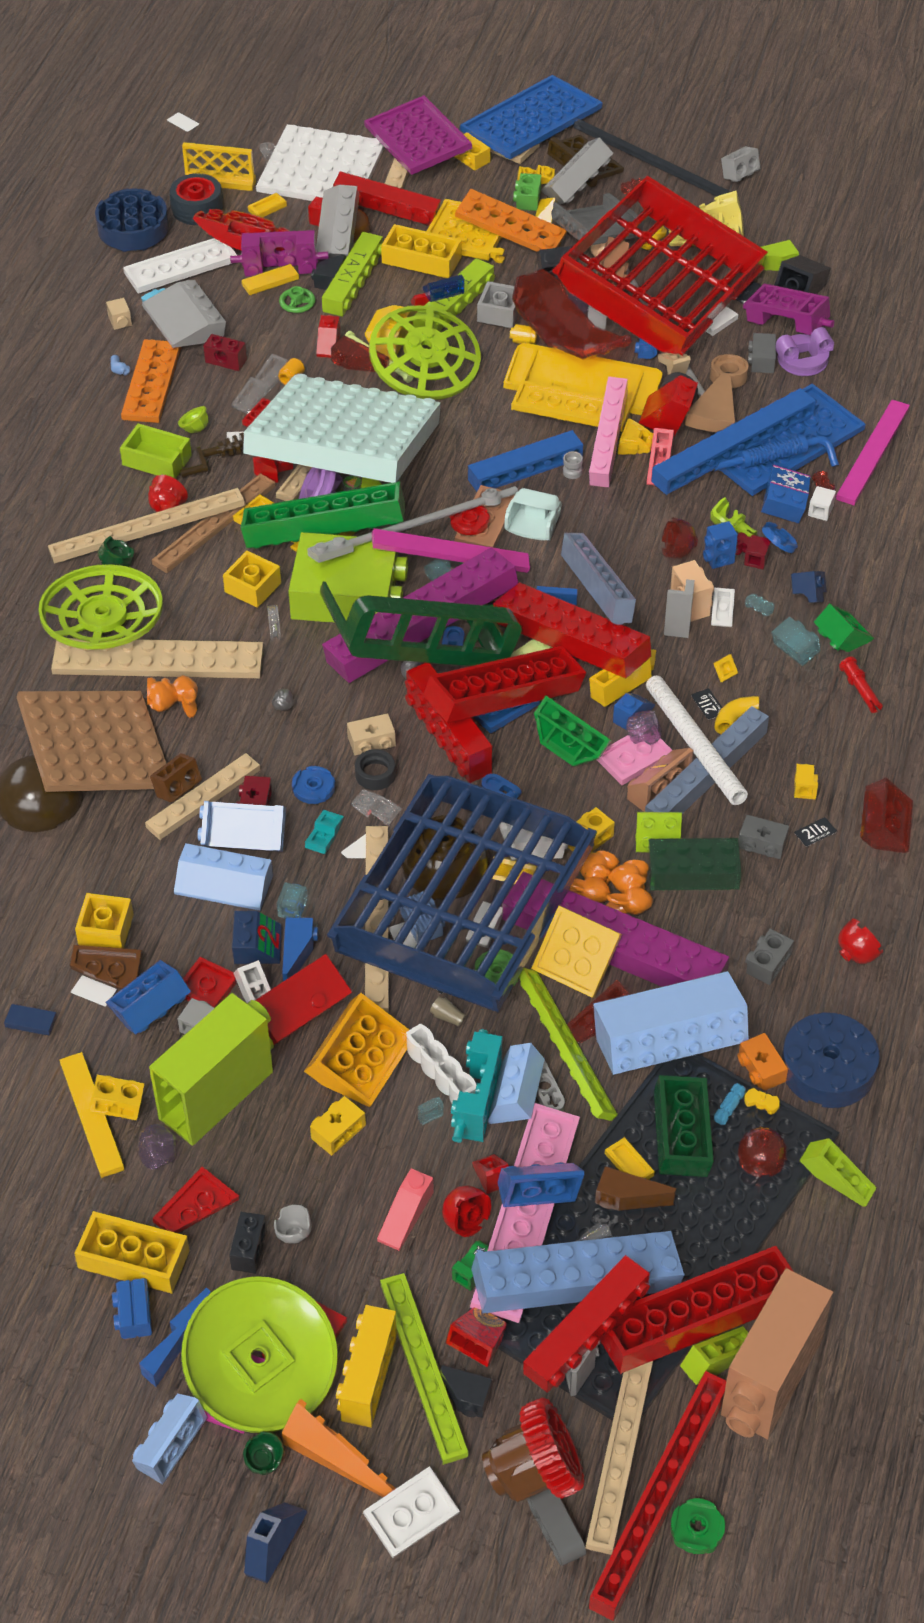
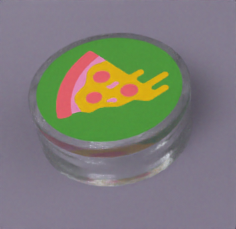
M349 475L342 481L344 491L361 488L362 480L358 476Z

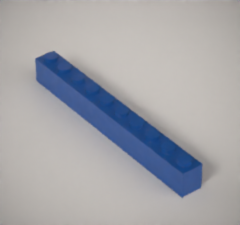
M801 388L791 392L787 396L776 400L759 411L746 416L744 419L731 424L729 427L652 467L651 482L667 495L712 471L720 461L735 458L739 455L740 451L754 448L813 416L816 400Z

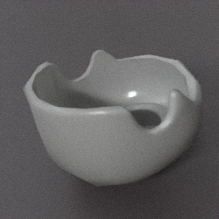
M290 1205L282 1208L279 1219L274 1220L275 1234L278 1239L285 1243H299L303 1241L312 1229L309 1211L302 1205Z

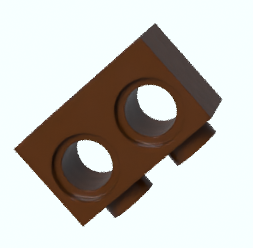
M180 753L153 773L150 779L157 798L173 802L187 790L192 789L195 784L202 780L196 759Z

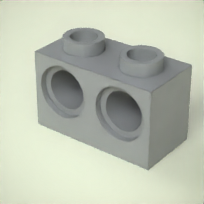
M745 146L721 158L724 179H730L732 182H738L743 177L752 175L760 169L758 148Z

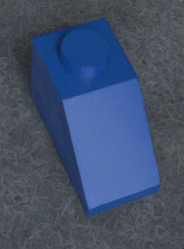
M626 693L614 705L613 723L631 732L655 707V704L638 694Z

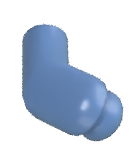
M118 355L111 356L112 372L118 375H128L130 373V366L120 362Z

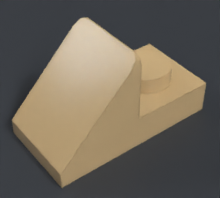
M666 352L658 354L659 362L667 366L668 375L675 372L686 374L691 360L689 355L684 354L681 356L680 354Z

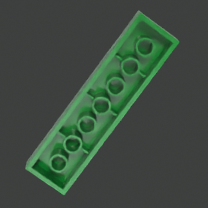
M394 482L244 508L241 531L246 548L257 549L264 545H279L288 541L298 542L301 532L338 535L341 532H356L364 528L373 529L382 525H396L404 522L405 500L401 483Z

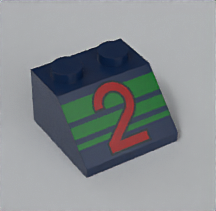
M234 911L232 942L234 964H251L258 960L260 964H280L282 924L259 911Z

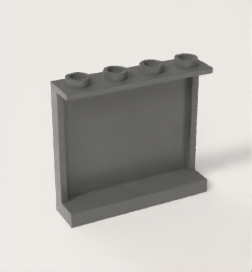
M607 193L603 194V205L567 211L558 203L553 202L551 216L556 223L577 240H580L598 223L601 217L609 210H612L620 201L612 194ZM629 209L621 218L632 222L638 214ZM644 221L637 226V228H639V229L642 230V231H643ZM615 222L592 245L606 243L608 237L616 238L625 228ZM630 233L625 239L636 238L637 236Z

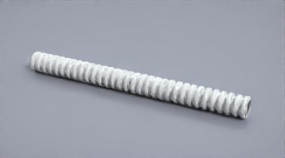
M657 675L649 678L646 683L647 690L688 746L693 750L696 757L729 802L733 805L743 803L748 795L746 789L741 785V782L733 774L732 770H730L663 678Z

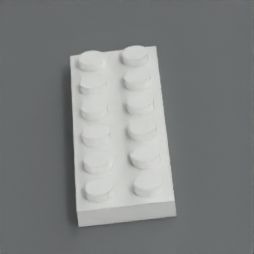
M213 238L125 266L123 269L124 274L137 293H141L231 264L230 255L234 256L236 253L230 246Z

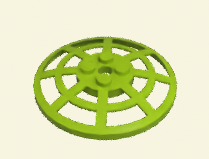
M407 306L388 313L376 324L369 342L370 360L379 377L399 393L414 395L420 399L431 398L440 400L461 393L475 379L481 361L478 341L469 327L451 313L430 306ZM414 311L426 312V315H416L405 319L398 315ZM433 314L446 317L459 326L452 327L444 320L433 317ZM390 318L397 322L391 329L388 337L376 338L384 322ZM425 320V327L415 328L409 322ZM433 322L443 325L448 330L441 333L432 328ZM402 326L409 332L405 338L394 337ZM465 331L471 338L475 347V354L465 351V345L459 333ZM454 335L458 341L459 348L449 346L447 338ZM387 344L388 354L393 363L385 369L378 359L376 345ZM393 344L403 345L405 354L400 358L397 357ZM422 345H428L431 349H424ZM448 353L459 356L452 367L445 361ZM464 358L475 362L470 374L460 382L455 372L462 365ZM410 360L413 364L420 366V372L410 369L405 363ZM439 365L444 370L439 373H427L428 368ZM399 368L406 374L419 379L418 388L407 386L393 378L390 374ZM449 377L454 385L443 390H425L426 380H439Z
M110 564L88 566L63 575L46 589L39 602L41 624L52 638L71 647L90 650L114 648L139 639L155 626L163 610L161 590L151 577L130 567ZM105 575L104 585H95L79 590L73 583L87 577ZM114 575L123 576L142 584L135 591H132L122 586L113 585ZM64 587H67L72 593L61 605V608L49 606V602L54 595ZM147 589L153 593L157 608L145 610L144 602L140 595ZM103 591V594L101 595H95L89 598L85 596L90 593ZM112 591L127 595V597L121 600L111 595ZM78 600L81 602L77 611L67 610L74 601ZM135 601L139 612L127 613L126 606ZM46 612L59 615V622L63 630L54 632L48 626ZM154 615L145 627L136 633L133 632L141 624L144 617ZM65 617L77 618L79 624L69 627ZM128 619H137L128 629L121 626ZM86 629L94 632L93 637H87L77 632ZM114 630L119 633L117 635H113L110 637L101 638L104 632ZM71 635L74 638L87 642H79L65 638L63 636Z

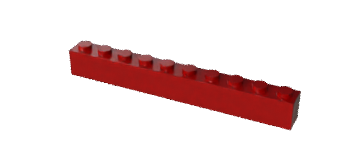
M707 1371L702 1376L590 1595V1610L612 1621L615 1620L723 1405L726 1380Z

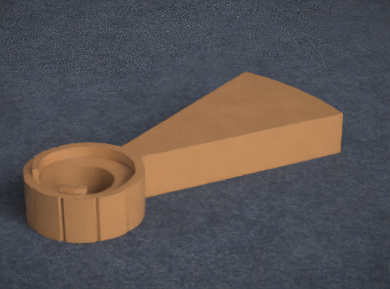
M724 354L712 360L710 380L713 384L690 407L685 416L686 426L718 432L735 423L732 388L740 387L747 381L749 366L744 358L738 355Z

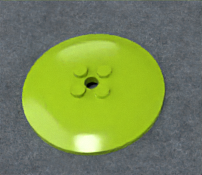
M247 1277L220 1286L211 1292L195 1309L183 1336L181 1349L182 1368L192 1395L200 1401L203 1409L213 1418L240 1431L250 1433L275 1432L284 1429L295 1405L300 1399L307 1403L305 1407L310 1414L323 1401L332 1385L336 1372L337 1344L334 1331L326 1314L306 1292L280 1279ZM261 1351L265 1355V1361L255 1363L251 1358V1353Z

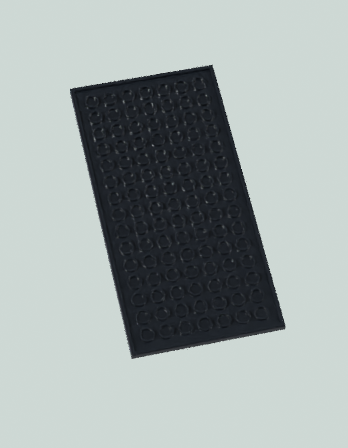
M700 1054L656 1064L578 1166L584 1171V1177L576 1201L554 1203L542 1245L671 1231L684 1272L681 1283L758 1253L812 1176V1173L800 1162L810 1142L830 1138L835 1143L840 1132L779 1099L780 1108L778 1111L770 1115L765 1109H758L755 1105L747 1107L744 1102V1096L739 1100L740 1102L731 1116L728 1117L729 1119L726 1124L720 1125L714 1121V1115L720 1109V1105L728 1093L731 1092L734 1084L738 1083L744 1086L746 1089L745 1094L752 1088L766 1094L770 1093ZM659 1075L707 1078L713 1164L708 1177L659 1174L654 1089ZM625 1137L655 1171L654 1176L649 1180L676 1188L674 1204L620 1211L606 1209L596 1204V1189L605 1166L618 1170L605 1155V1149ZM645 1294L642 1298L647 1297V1296L652 1295V1294ZM580 1302L525 1308L519 1323L503 1318L507 1325L498 1349L523 1364V1361ZM600 1341V1344H598L599 1356L595 1357V1367L574 1397L613 1421L623 1373H619ZM693 1345L653 1360L641 1419ZM565 1376V1379L558 1387L570 1394Z

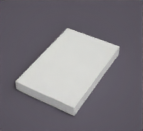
M429 1466L365 1509L363 1514L391 1557L394 1558L459 1514L460 1511Z

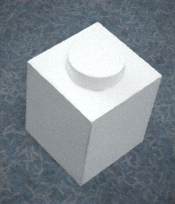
M817 486L810 500L808 516L827 521L834 506L836 491Z

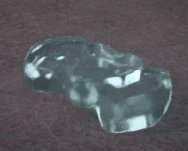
M750 594L746 597L745 606L747 608L753 607L755 611L761 612L763 616H769L773 613L774 604L772 602H768L756 594Z

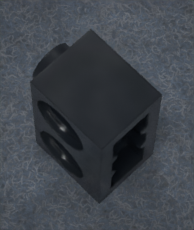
M240 1212L229 1254L231 1270L256 1274L267 1232L265 1215Z

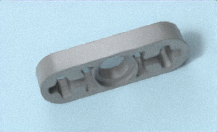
M544 1060L539 1083L545 1081L550 1083L551 1087L546 1090L538 1087L537 1099L540 1105L563 1112L565 1105L564 1097ZM550 1096H552L554 1104H558L557 1107H554L552 1104L550 1105Z

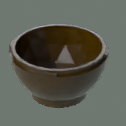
M447 815L431 818V820L442 823ZM456 817L451 827L462 830L466 822ZM424 829L402 864V871L406 880L437 832L436 830ZM473 829L471 831L472 834L480 836L476 830ZM447 835L440 842L413 886L419 893L425 891L457 839L456 837ZM464 843L431 898L433 900L445 899L476 848V844ZM488 849L484 850L456 898L472 893L490 865Z

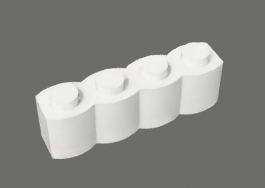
M419 1024L406 1032L408 1054L414 1061L421 1064L424 1073L435 1080L438 1089L449 1096L451 1103L453 1100L458 1099L459 1091L475 1094V1080L469 1074L462 1071V1067L456 1059L448 1056L444 1045L434 1040L432 1032L426 1026Z

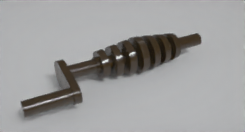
M239 433V440L236 435H233L232 442H230L229 438H226L225 444L219 441L216 447L201 450V447H196L200 465L181 469V477L208 472L205 457L216 454L226 457L225 452L229 456H233V450H235L236 455H241L240 448L244 450V433Z

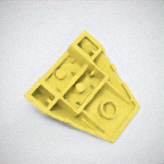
M737 191L719 195L714 198V202L706 206L704 203L699 205L701 210L744 236L743 216ZM678 235L670 243V246H682L687 240Z

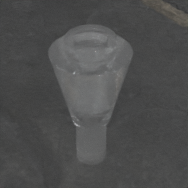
M598 1221L576 1241L611 1238L613 1236L607 1223L602 1225Z

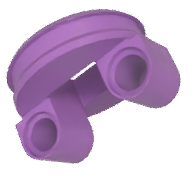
M824 327L815 329L811 335H783L776 342L778 362L784 370L793 375L812 376L818 374L828 364L829 351H833L834 341ZM809 351L812 356L798 359V355L801 352Z
M312 467L303 482L299 499L337 493L336 489L341 483L342 477L335 471Z

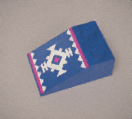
M772 465L761 512L799 523L805 511L809 495L810 475Z

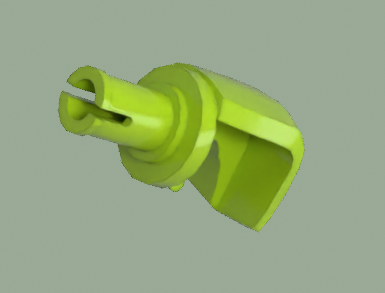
M725 497L712 509L711 521L715 525L730 521L736 533L742 532L749 537L757 535L758 532L744 523L746 516L742 513L738 514V510L734 511L732 518H727L729 502Z

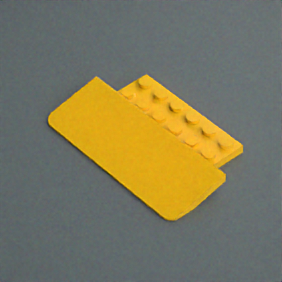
M522 343L517 346L513 354L503 388L517 391L511 403V410L598 427L608 377L627 379L628 393L620 429L622 432L629 413L641 415L648 396L659 389L662 372L657 368ZM551 380L554 381L552 386L549 385ZM555 382H562L563 384L562 386H556Z

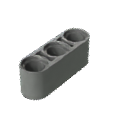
M550 1489L527 1498L532 1514L560 1566L586 1555L584 1543L560 1498L552 1494Z

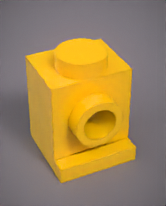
M797 764L794 798L816 799L818 774H814V765Z

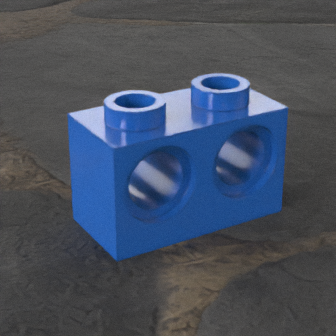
M730 521L707 527V533L704 537L705 550H703V557L712 569L735 562L738 534Z

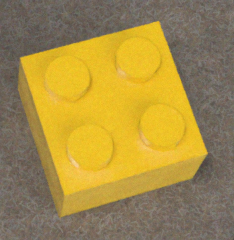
M246 551L223 574L224 591L258 608L281 584L280 566Z
M86 893L75 928L78 945L124 949L134 916L131 899Z

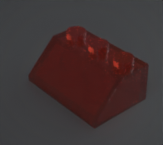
M887 777L865 786L860 837L873 849L907 853L909 852L913 800Z

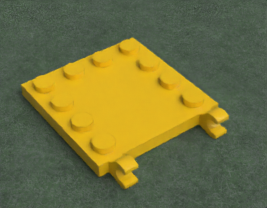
M445 199L426 232L461 239L463 256L488 261L491 257L495 262L503 263L505 257L500 255H503L505 249L496 248L501 236L455 217V211L461 202Z

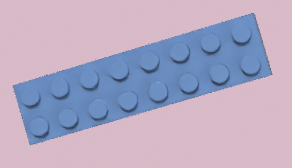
M671 1231L478 1252L474 1258L472 1273L482 1314L581 1302L625 1255L650 1273V1288L646 1294L657 1293L680 1284L684 1277V1272Z

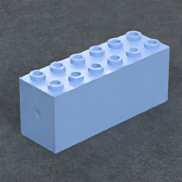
M728 971L594 1003L596 1040L613 1075L740 1044L749 1040L747 1004Z

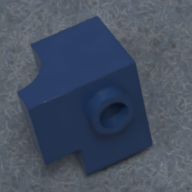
M810 571L791 574L793 594H804L808 598L809 603L824 602L823 592H826L825 572Z

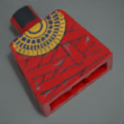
M474 1307L450 1325L446 1344L488 1367L502 1342L507 1324L503 1321V1318L491 1313L482 1314L481 1309Z

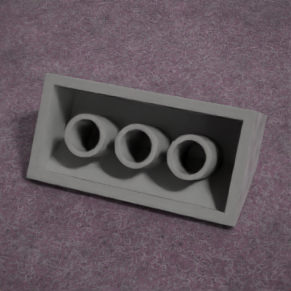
M600 137L588 141L541 191L550 198H556L559 204L565 202L568 204L575 197L573 194L577 190L581 191L587 185L586 181L589 178H594L599 173L598 169L610 162L611 159L609 157L613 152Z
M337 185L324 190L316 249L317 252L328 251L329 259L341 254L346 255L347 258L353 248L359 202L357 186Z

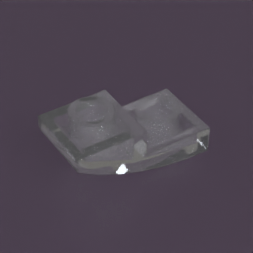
M363 789L350 804L367 818L372 813L387 826L391 824L402 810L398 805L383 796Z

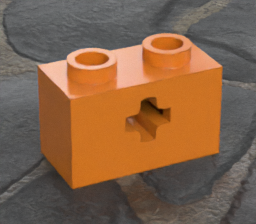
M766 1033L740 1043L737 1057L741 1066L747 1068L750 1080L754 1085L757 1084L759 1088L768 1090L786 1082L788 1068Z

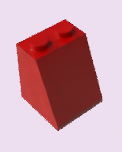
M680 375L650 394L646 400L639 424L653 430L654 428L674 430L675 437L690 409L698 382Z

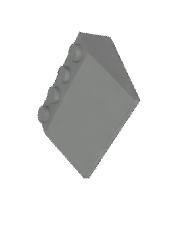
M195 280L177 282L142 302V306L172 348L205 343L211 334L224 337L226 321Z

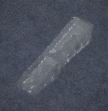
M271 354L256 377H250L231 404L232 408L248 414L280 381L278 377L279 371L288 360Z

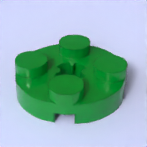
M693 1498L687 1500L686 1503L674 1510L670 1528L677 1547L693 1554H710L715 1551L724 1536L725 1520L712 1502ZM695 1521H701V1526L705 1527V1529L697 1532L694 1531L690 1524H695Z

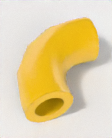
M759 696L740 697L728 702L718 712L714 726L715 731L719 734L724 733L751 706L759 710Z

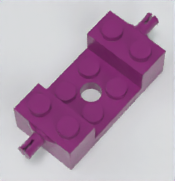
M314 230L242 233L241 255H230L231 263H242L245 276L263 273V267L285 266L288 264L292 266L298 265L299 274H312L313 269L317 267L318 259H329L328 251L317 252ZM277 247H283L284 250H283V251H277L275 248H277Z
M763 284L743 304V309H746L747 321L764 324L772 315L794 318L796 332L811 335L815 329L822 326L833 328L835 324L834 320L828 319L830 317V303L827 296Z

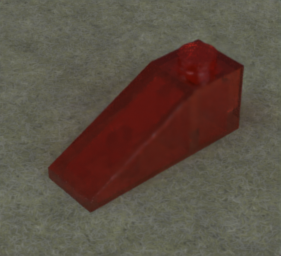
M345 335L331 347V360L336 365L345 369L376 372L370 360L369 347ZM376 351L381 365L384 369L389 366V357Z
M616 980L567 1024L578 1043H582L596 1035L594 1003L632 994L620 981Z

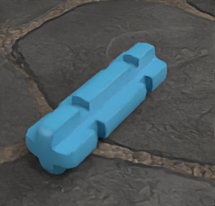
M738 1083L733 1085L731 1092L728 1093L720 1105V1109L714 1115L716 1123L720 1125L726 1124L729 1119L728 1117L731 1116L739 1104V1100L745 1094L746 1089L744 1086Z

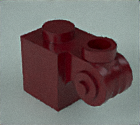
M740 532L737 536L735 555H740L744 552L745 566L764 570L770 553L771 541L768 538L755 535L749 537L745 533Z

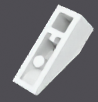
M259 960L240 967L234 972L246 1003L250 1000H256L271 990Z

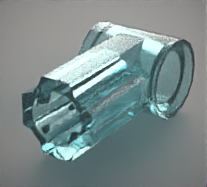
M438 558L424 566L425 574L432 581L453 569L448 560Z

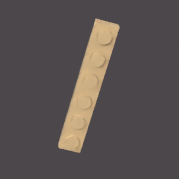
M245 753L146 821V828L161 840L200 813V806H204V801L216 802L242 784L245 776H253L259 772L260 765Z

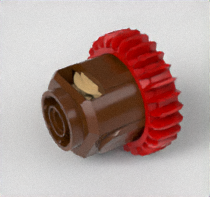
M543 1397L523 1406L519 1419L521 1424L506 1430L502 1437L495 1440L488 1451L482 1453L483 1466L495 1492L499 1496L508 1493L510 1498L517 1502L548 1489L556 1497L562 1499L575 1494L584 1486L585 1481L583 1479V1467L580 1464L581 1459L578 1457V1450L575 1448L566 1423L563 1422L553 1403Z

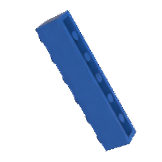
M571 430L468 465V480L476 492L480 485L498 488L563 466V457L568 452H578L583 457V443L574 431Z

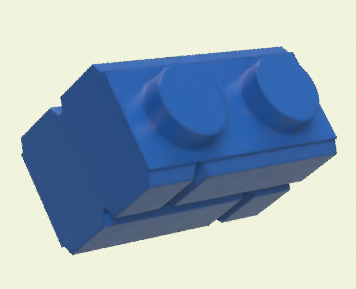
M141 1278L117 1282V1292H112L113 1307H118V1314L113 1316L115 1330H120L121 1338L123 1339L135 1338L136 1336H150L152 1334L147 1279Z

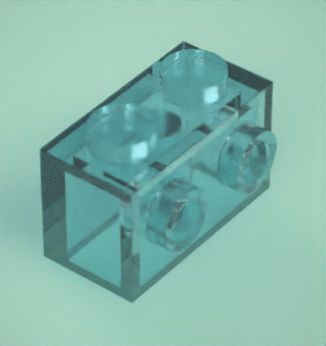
M788 617L771 632L774 644L802 666L821 651L818 636L814 632L806 630L800 621H795L791 617Z

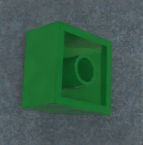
M830 603L814 621L819 627L817 631L825 638L828 637L831 640L830 645L838 651L842 649L850 652L874 639L850 612Z

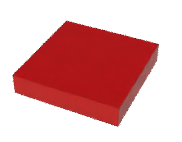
M199 957L183 978L191 991L186 995L185 1000L190 1001L193 998L198 1001H205L215 1008L237 984L234 972Z

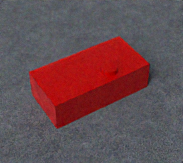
M325 954L255 1001L259 1002L270 1015L271 1021L267 1024L268 1033L273 1045H276L345 999L352 991L327 954Z

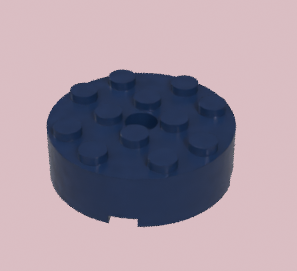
M133 188L109 194V198L104 201L101 200L95 210L100 239L108 246L123 252L147 250L149 247L160 242L166 236L169 229L165 201L160 196L152 195L149 190Z
M824 1012L801 1019L789 1030L784 1042L782 1060L788 1068L786 1084L802 1100L806 1102L810 1100L822 1104V1107L825 1108L846 1107L858 1102L871 1090L879 1064V1049L875 1038L864 1025L845 1015Z

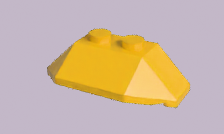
M392 305L375 312L365 332L368 343L376 324L388 313L403 308V306ZM418 311L398 315L405 319L414 316ZM392 318L384 322L376 338L388 337L391 329L397 322ZM402 326L394 337L405 338L409 332ZM387 344L376 345V350L391 360ZM393 344L396 355L402 345Z

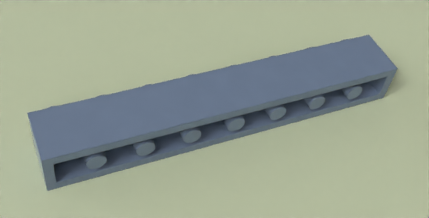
M564 533L561 551L563 559L612 623L617 625L632 623L636 599L584 533Z
M753 706L712 743L729 768L767 733L769 716ZM696 758L645 806V812H682L683 814L715 781L699 759Z

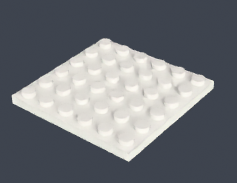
M287 124L256 185V191L267 194L277 192L280 196L313 201L316 196L323 198L324 190L333 187V183L340 171L371 179L385 147L377 138Z

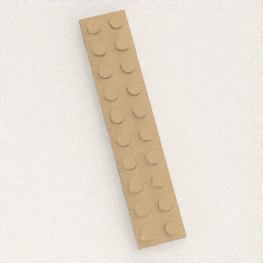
M68 638L79 642H87L77 638ZM56 640L51 670L52 674L162 677H180L185 675L188 677L260 678L264 647L263 642L134 640L114 648L90 650L71 647Z

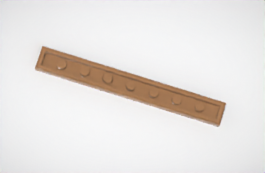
M261 473L239 490L244 499L245 506L258 495L265 496L275 488V482ZM244 506L205 517L154 557L152 565L165 573L170 572L233 521V515Z

